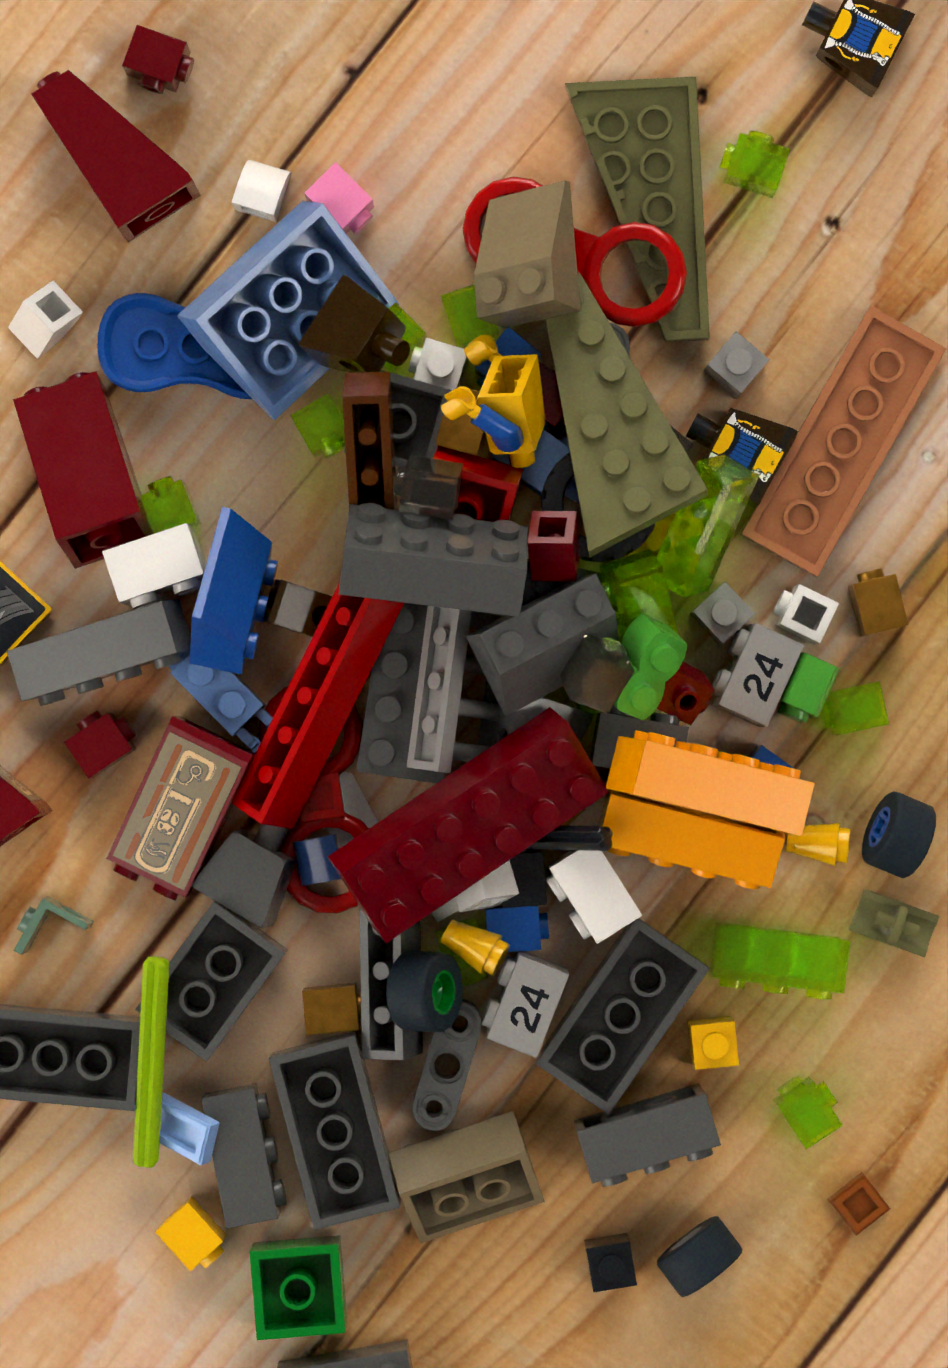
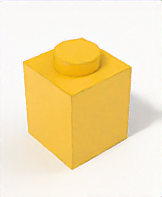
M730 1016L687 1021L691 1064L695 1070L739 1066L735 1021Z
M193 1196L165 1219L155 1231L189 1271H192L199 1263L204 1268H207L224 1252L220 1244L223 1243L227 1234Z

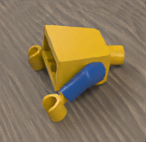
M480 335L469 342L468 346L464 349L466 357L475 366L481 365L486 360L491 362L477 397L479 406L476 405L475 396L472 391L462 386L444 395L448 402L441 406V410L450 420H456L464 414L469 415L471 423L486 433L490 452L495 455L508 454L509 463L512 467H528L535 462L534 451L545 426V410L538 354L508 355L505 353L502 356L498 353L497 344L490 335Z

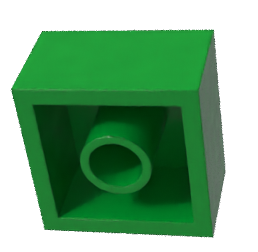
M340 1235L254 1242L249 1253L257 1340L346 1333L348 1321Z

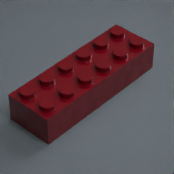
M549 707L329 855L328 859L372 927L384 942L388 943L602 798L609 791L606 789L604 782L569 723Z

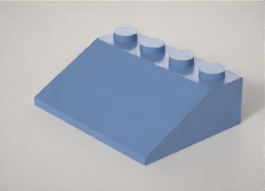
M301 201L182 310L177 317L219 366L272 419L276 420L330 369L318 364L298 344L342 275L348 276L391 311L399 303L325 205L318 202Z

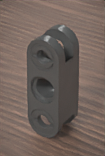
M462 999L458 1015L466 1017L468 1020L467 1026L460 1029L452 1024L450 1028L443 1032H433L415 1092L412 1109L417 1123L427 1130L438 1131L446 1128L452 1123L457 1112L482 1024L479 1009L473 1002L467 999ZM443 1053L455 1055L460 1062L459 1069L451 1075L439 1073L434 1064L439 1055ZM437 1100L442 1104L443 1108L438 1112H432L427 1108V1103Z

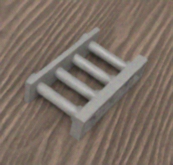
M436 606L427 607L407 760L408 768L451 773L452 760L469 762L493 746L499 703L487 679L483 701L460 697L464 672L484 675L476 656L466 654L468 644L466 635L469 634V628L479 629L504 615ZM458 716L481 719L478 745L455 742Z

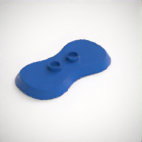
M134 293L115 300L103 314L98 331V357L103 373L117 386L133 392H152L177 384L190 383L206 385L232 397L252 399L200 346L177 317L186 307L157 295Z

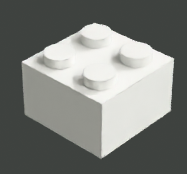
M187 523L102 551L118 601L128 606L132 605L133 609L162 601L160 595L174 591L175 595L178 594L179 597L199 591L206 567V561L196 531Z
M569 850L547 864L552 873L545 877L560 902L568 898L575 908V911L570 913L569 917L584 940L592 935L598 944L642 916L602 851Z

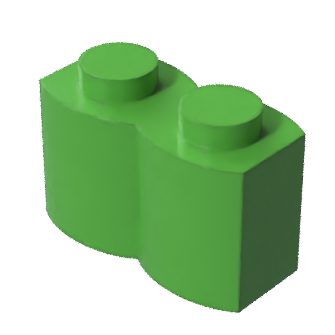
M643 613L640 614L627 628L622 639L621 652L606 666L600 681V691L619 711L642 721L646 720L660 704L665 690V682L680 668L686 655L687 643L668 624Z
M801 652L778 702L780 705L778 713L799 723H806L808 718H818L840 669L810 654Z

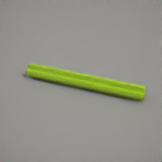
M156 956L148 957L143 963L133 1147L134 1164L138 1167L146 1168L154 1167L159 1160L169 961L166 958Z

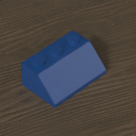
M222 507L192 614L190 664L242 675L246 658L254 660L259 633H254L253 630L256 621L264 622L269 597L262 595L265 585L273 587L278 561L271 559L272 541L231 508Z

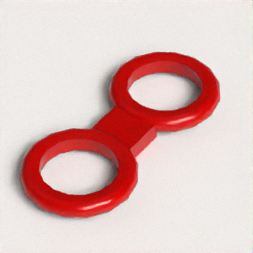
M513 176L493 181L475 195L466 210L462 230L466 250L475 263L477 262L482 238V221L487 212L489 200L543 185L533 179ZM638 222L614 226L600 237L574 228L577 273L580 272L608 320L619 325L638 327L655 323L674 309L684 293L687 269L683 252L671 235L655 225ZM634 240L648 242L658 248L666 258L669 271L667 285L660 297L648 306L636 309L621 307L611 301L603 290L601 280L603 263L609 253L620 244Z
M288 686L284 687L268 701L265 709L272 717H274ZM355 704L344 725V742L339 753L328 763H325L300 814L301 819L295 824L293 829L290 828L279 849L295 860L293 842L304 840L316 830L339 828L356 838L369 829L361 819L345 812L340 783V775L353 764L361 744L362 722ZM260 720L259 740L262 741L267 729ZM295 864L287 891L300 905L317 913L334 914L358 906L350 891L337 896H325L310 890L306 885L301 886Z

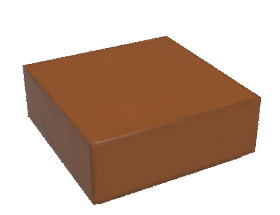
M862 1172L828 1198L856 1236L891 1209Z

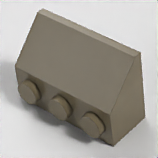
M514 1111L492 1116L485 1121L461 1129H454L443 1135L420 1143L409 1144L402 1149L388 1153L399 1195L420 1244L545 1202Z

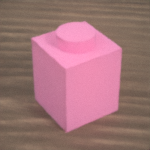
M336 162L305 192L307 201L323 203L346 234L350 230L357 234L373 218V215L370 213L374 208L373 199Z

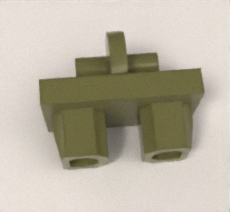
M863 889L849 930L925 957L932 933L940 916Z

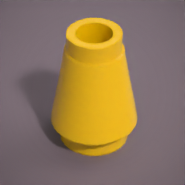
M840 823L804 825L802 836L788 833L786 852L795 853L796 855L836 866L837 862L847 863L851 828L840 827Z
M454 919L451 920L441 938L442 944L448 946L451 951L481 975L487 972L494 976L503 963L510 944L502 941V935L462 922L459 923Z

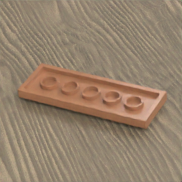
M870 305L794 438L760 504L754 509L740 535L817 578L947 348Z

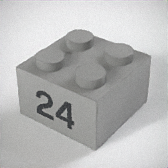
M757 623L747 626L746 630L741 628V630L736 631L727 651V654L733 656L728 670H719L712 683L715 689L712 694L715 696L712 706L758 727H768L804 645Z
M525 951L517 952L515 958L507 955L497 979L499 980L498 984L503 985L499 999L490 997L482 1017V1025L487 1027V1039L537 1058L568 980L569 972L567 968Z

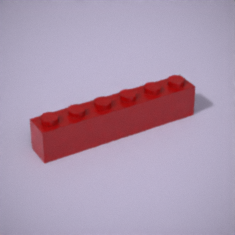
M339 582L232 801L233 805L260 824L294 828L404 605L403 602L339 595Z

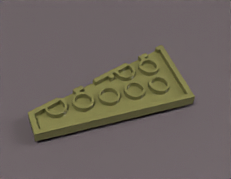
M696 76L565 83V89L618 224L638 222L655 225L671 235L683 252L687 269L684 293L674 309L657 321L664 341L709 340ZM636 240L626 242L651 304L660 297L667 285L669 271L666 258L658 248L648 242Z
M579 272L578 284L581 311L546 318L545 320L590 558L708 496V489Z

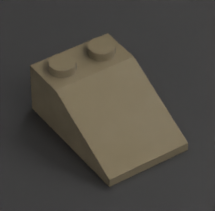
M564 180L489 200L474 272L478 319L507 328L581 311L570 182Z

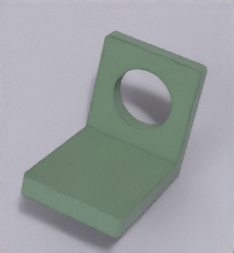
M49 896L41 900L37 909L29 907L17 928L23 934L14 951L21 955L28 952L50 911L85 930L90 928L94 921Z

